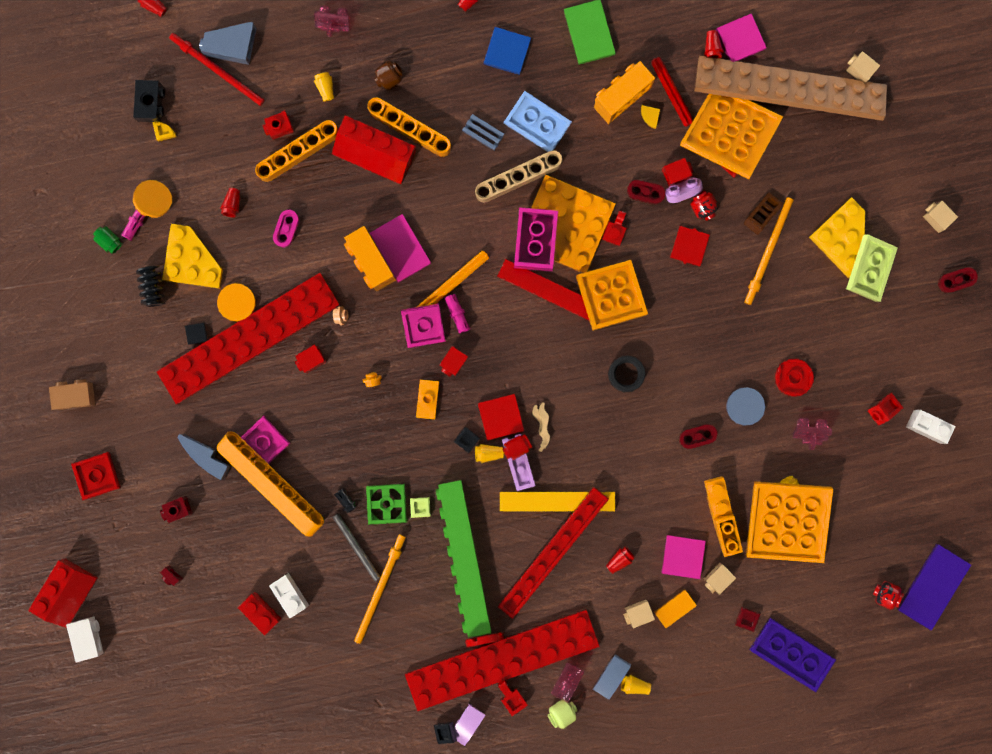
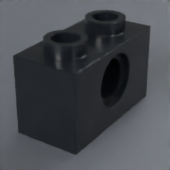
M135 80L133 118L138 122H161V117L164 116L162 98H165V88L159 81ZM149 98H154V102L151 105H146Z

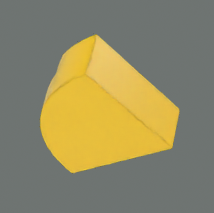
M641 105L643 120L649 127L656 129L660 109Z
M158 121L152 122L158 142L177 137L169 125Z

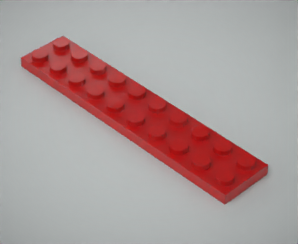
M318 273L156 372L175 404H179L333 311L340 304L322 274Z
M585 609L506 637L504 640L492 642L405 673V677L416 709L420 711L600 646Z

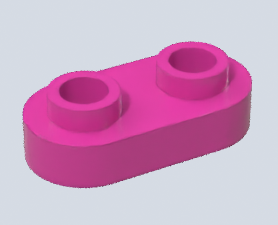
M285 210L278 219L273 234V241L281 248H286L293 242L299 224V217L294 211ZM292 217L293 222L288 224L287 218ZM282 235L287 236V239L284 242L280 240Z

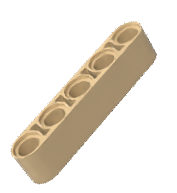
M549 151L478 184L475 189L476 198L483 203L489 202L545 176V174L547 175L558 170L562 162L561 154L557 151ZM550 157H556L558 159V163L556 165L549 164L548 159ZM539 165L541 171L534 173L531 171V166ZM515 173H522L524 178L521 181H516L513 176ZM502 180L507 185L504 189H499L496 183ZM483 188L489 191L486 197L479 195V191Z

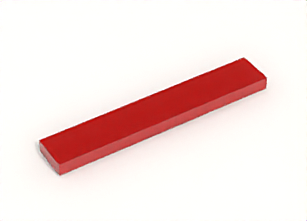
M505 259L497 275L498 278L589 321L582 295L530 270L514 268V263Z

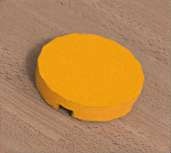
M147 180L141 182L136 187L133 194V204L142 215L158 218L170 209L172 195L163 183L156 180Z
M234 283L227 285L221 290L217 299V306L223 317L230 321L239 322L254 312L256 299L250 288Z

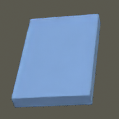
M524 91L505 119L504 124L549 152L554 151L572 124V121Z

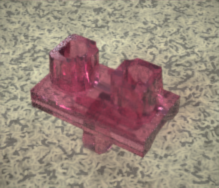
M321 5L319 10L314 12L315 27L327 31L328 37H332L333 32H349L350 25L347 9L339 8L337 14H333L328 6Z
M799 418L793 431V438L802 439V444H808L809 450H814L815 445H822V440L827 441L829 435H832V429H828L827 420L821 419L816 420L815 427H809V419Z
M567 662L551 694L568 703L584 671Z

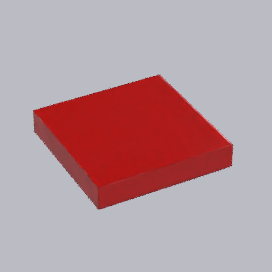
M515 394L478 403L487 440L524 431Z
M110 452L71 464L82 500L121 488Z

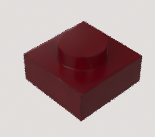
M170 565L160 572L163 576V581L168 585L172 584L175 586L183 580Z

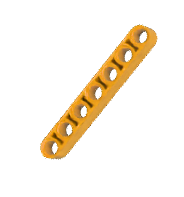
M232 431L226 433L218 443L217 451L301 533L312 537L324 524L321 514L238 434Z

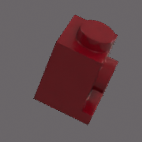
M186 496L161 505V517L164 521L167 520L168 523L193 514ZM172 507L176 508V514H172Z

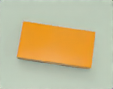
M684 589L654 611L663 626L667 628L697 605Z

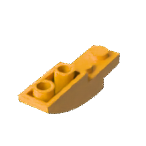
M721 476L704 481L708 505L723 556L727 557L742 553V545L724 477Z

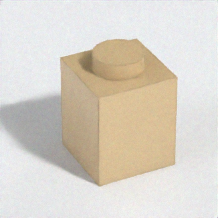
M862 51L858 56L854 54L849 60L848 64L850 66L846 71L855 79L866 83L880 65Z
M943 201L937 204L935 202L930 204L925 209L927 213L923 216L938 233L944 231L958 218Z
M719 563L703 579L707 582L705 586L712 593L716 591L720 595L736 578L723 564Z
M647 600L625 607L626 613L623 614L627 625L631 624L633 628L655 620Z

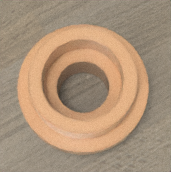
M339 306L333 310V320L335 324L345 325L349 318L348 311L343 306Z

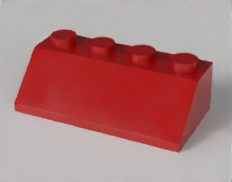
M346 115L339 127L332 150V155L400 185L416 153L414 145Z

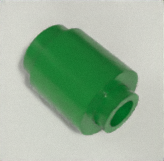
M107 226L99 227L93 233L95 236L93 240L107 253H116L123 244L120 242V238Z

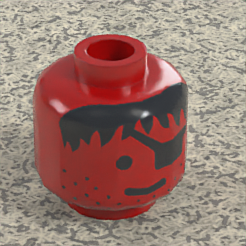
M702 191L700 194L692 197L693 200L690 205L698 219L705 218V220H709L716 216L715 212L719 209V206L711 192Z
M884 581L881 586L877 584L873 593L876 596L875 602L889 610L899 607L904 594L901 593L902 589L900 586L888 581Z

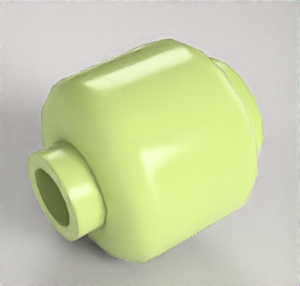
M562 699L549 708L548 718L555 728L564 729L576 721L577 708L572 701L568 702Z

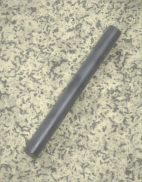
M338 513L332 518L373 580L376 581L381 578L340 514Z

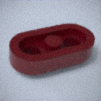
M634 180L627 187V194L633 200L656 205L665 198V190L658 184ZM638 188L640 193L635 194L633 189ZM652 193H658V198H653Z
M963 268L941 276L938 286L942 292L951 293L974 285L977 282L978 275L973 268ZM964 274L968 276L967 281L963 279ZM946 280L950 282L949 287L945 285Z
M708 424L684 430L679 436V443L686 449L713 443L717 438V430L714 426ZM706 430L710 432L708 438L704 437V431ZM688 435L692 438L690 443L685 441V437Z

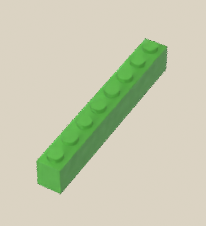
M462 480L439 484V489H436L437 500L442 502V508H439L441 519H445L446 526L443 527L444 536L449 538L450 545L447 546L448 556L453 558L454 564L450 565L452 576L457 578V583L454 584L455 592L461 598L458 607L460 614H464L465 621L462 622L463 632L468 634V638L490 634L491 627Z

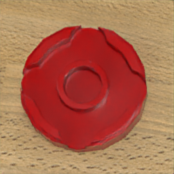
M788 359L782 362L775 373V383L778 389L783 394L791 397L805 394L810 390L814 382L812 369L805 361L800 359Z
M502 632L466 639L465 643L466 647L501 641L504 640Z

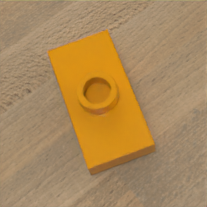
M420 380L416 418L435 420L439 381Z

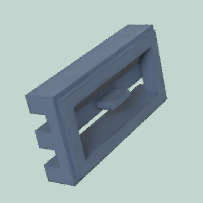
M473 114L462 129L464 133L495 151L504 137V133ZM475 121L476 123L480 124L481 126L493 132L499 137H494L493 135L481 129L472 122ZM469 127L494 141V145L470 131Z

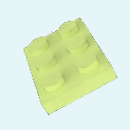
M863 235L846 289L875 302H881L898 247L873 236Z

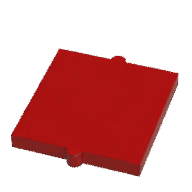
M679 226L670 258L682 261L683 264L689 263L700 267L710 234L699 232L696 228L689 229Z

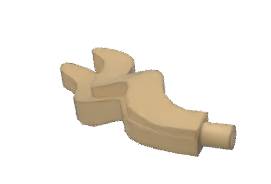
M541 403L539 409L535 405L532 410L533 416L540 423L539 435L543 440L540 445V452L547 447L550 441V435L547 431L549 415L544 409L545 403Z

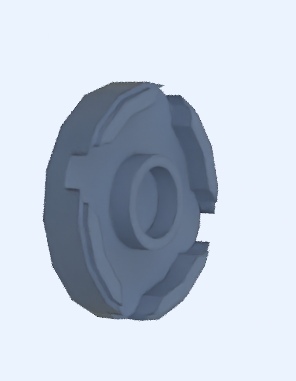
M748 387L739 388L728 397L726 409L730 419L736 424L743 426L753 425L764 415L765 402L761 394L755 389Z

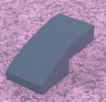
M615 654L595 683L593 690L610 699L624 679L631 664Z

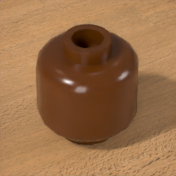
M387 61L375 69L376 77L374 80L380 88L383 86L389 90L402 81L403 71L396 62Z

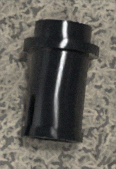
M345 488L334 494L343 506V511L350 513L357 508L355 505L356 501L353 502Z

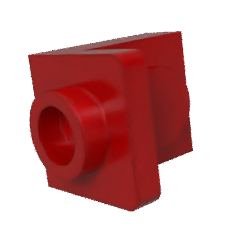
M890 393L878 404L871 407L868 413L878 425H881L891 420L903 409V406Z

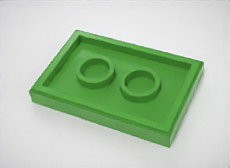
M601 0L564 9L579 65L616 54Z

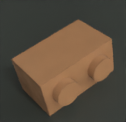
M86 379L74 380V384L67 385V382H57L55 386L49 387L51 410L95 406L93 383L86 382Z

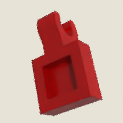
M619 211L615 222H608L602 238L603 241L620 246L627 229L622 227L626 216L625 212Z
M506 681L498 683V687L505 695L501 698V701L511 716H514L528 706L517 688L511 691Z

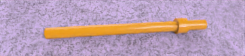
M786 198L753 281H750L748 286L749 292L744 301L748 305H752L756 292H759L762 284L760 282L794 201L792 198Z
M398 535L394 547L390 549L388 554L390 557L354 639L356 643H362L395 562L400 558L402 553L400 550L406 539L403 535Z

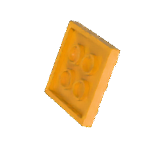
M631 260L576 275L593 331L648 315Z

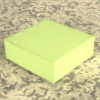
M430 497L410 498L411 518L431 516Z

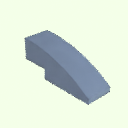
M185 434L178 435L177 438L183 448L201 468L214 477L225 480L231 465L214 458L217 450Z

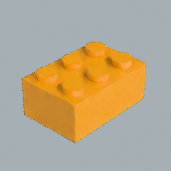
M641 61L636 65L632 63L625 70L626 73L622 77L618 75L612 80V85L607 90L603 88L597 93L594 108L608 125L652 88L655 77Z
M365 226L344 237L346 240L344 246L351 257L353 255L356 257L353 261L361 273H365L366 276L363 279L370 289L374 288L377 292L396 281Z

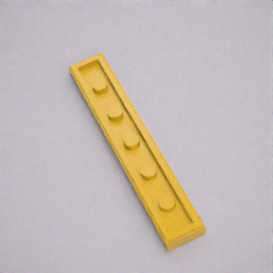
M500 492V511H574L589 492ZM602 492L609 500L600 511H615V492Z

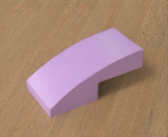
M468 704L454 726L459 743L464 746L467 744L485 717V713Z

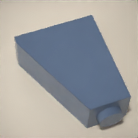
M248 22L205 32L204 38L200 40L199 48L206 57L249 65L257 28L254 23Z

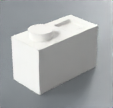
M913 410L906 425V428L940 444H948L956 427L922 410Z
M289 573L269 585L289 618H292L309 606Z
M94 616L66 625L76 662L104 654L98 633L100 626Z

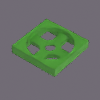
M405 484L366 486L368 525L407 522ZM393 488L398 491L401 499L393 500L390 498V489ZM378 489H382L380 501H371L372 495ZM385 500L390 502V506L388 508H385L383 506V502ZM402 507L400 515L395 519H391V510ZM380 508L383 511V520L377 518L371 509Z

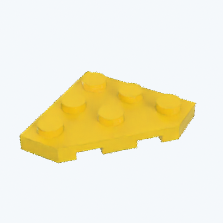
M851 197L809 237L847 278L851 276L863 235H865V210Z
M171 224L162 280L220 289L223 269L212 257L190 226Z

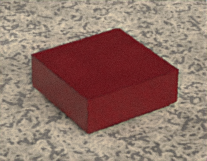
M741 607L735 625L754 632L760 613Z

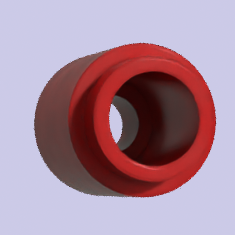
M524 434L522 436L518 435L504 443L505 448L502 450L507 459L511 458L514 461L528 453L532 445Z

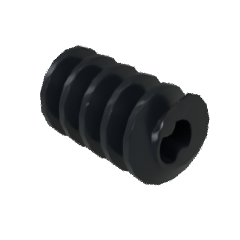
M147 266L136 270L137 275H142L137 278V281L142 283L138 286V289L144 290L139 293V296L145 298L140 301V304L146 305V307L166 304V302L159 300L165 297V295L158 293L163 290V287L157 286L162 280L156 279L157 276L161 275V272H157L155 269L160 266Z

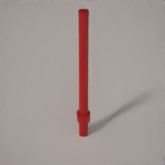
M175 33L170 35L169 39L180 46V50L192 55L259 106L263 105L265 101L263 98L196 50L193 44L187 40L184 41Z

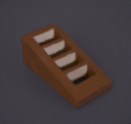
M768 192L745 220L744 225L759 235L784 203ZM766 201L770 202L776 208L773 209L766 203ZM761 207H763L764 209H766V210H767L769 213H771V214L769 215V214H768L767 212H765ZM756 213H758L759 215H761V216H762L764 219H766V220L764 221V220H763L762 218H760Z

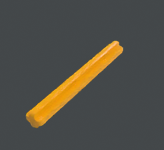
M481 251L417 307L437 304L489 259L488 254L485 251Z

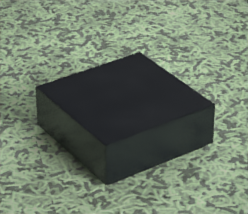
M204 322L185 326L188 345L208 341Z
M465 426L454 442L469 453L480 438Z
M453 722L437 723L434 725L438 744L454 743L457 741Z

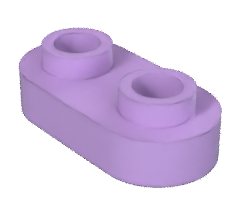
M691 177L683 182L671 185L665 191L667 201L678 203L700 194L703 191L702 181Z

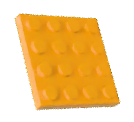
M708 94L682 139L680 146L750 179L783 116L747 99Z
M545 174L531 209L558 211L554 261L581 273L587 272L615 207V203Z
M754 481L746 557L824 563L833 488Z

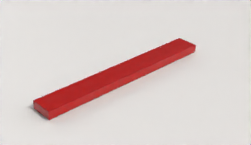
M595 487L590 490L498 605L499 609L512 619L516 616L609 500L607 496Z

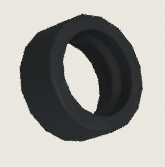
M622 356L610 365L608 371L609 381L619 391L632 392L643 384L645 368L637 358ZM623 363L633 364L638 371L637 380L631 385H623L616 379V369Z

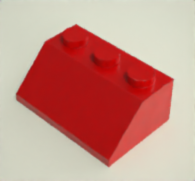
M66 558L58 560L28 611L44 621L67 628L66 625L73 621L98 578Z

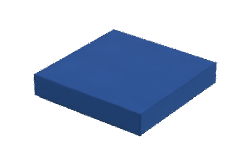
M495 27L484 64L520 75L531 37Z

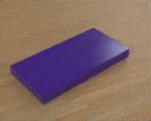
M936 544L897 610L932 631L971 567V564Z
M770 617L749 649L814 692H817L836 659Z

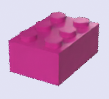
M519 207L514 268L553 271L558 211Z

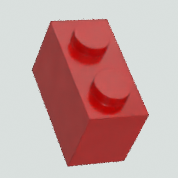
M256 592L252 593L238 607L264 636L282 620Z

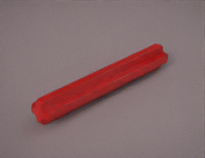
M660 57L653 59L651 64L685 127L691 125L693 118Z

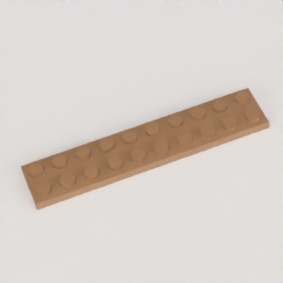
M699 56L695 92L882 121L886 115V84L865 83L860 80L738 61L731 62V60L707 58L706 56Z

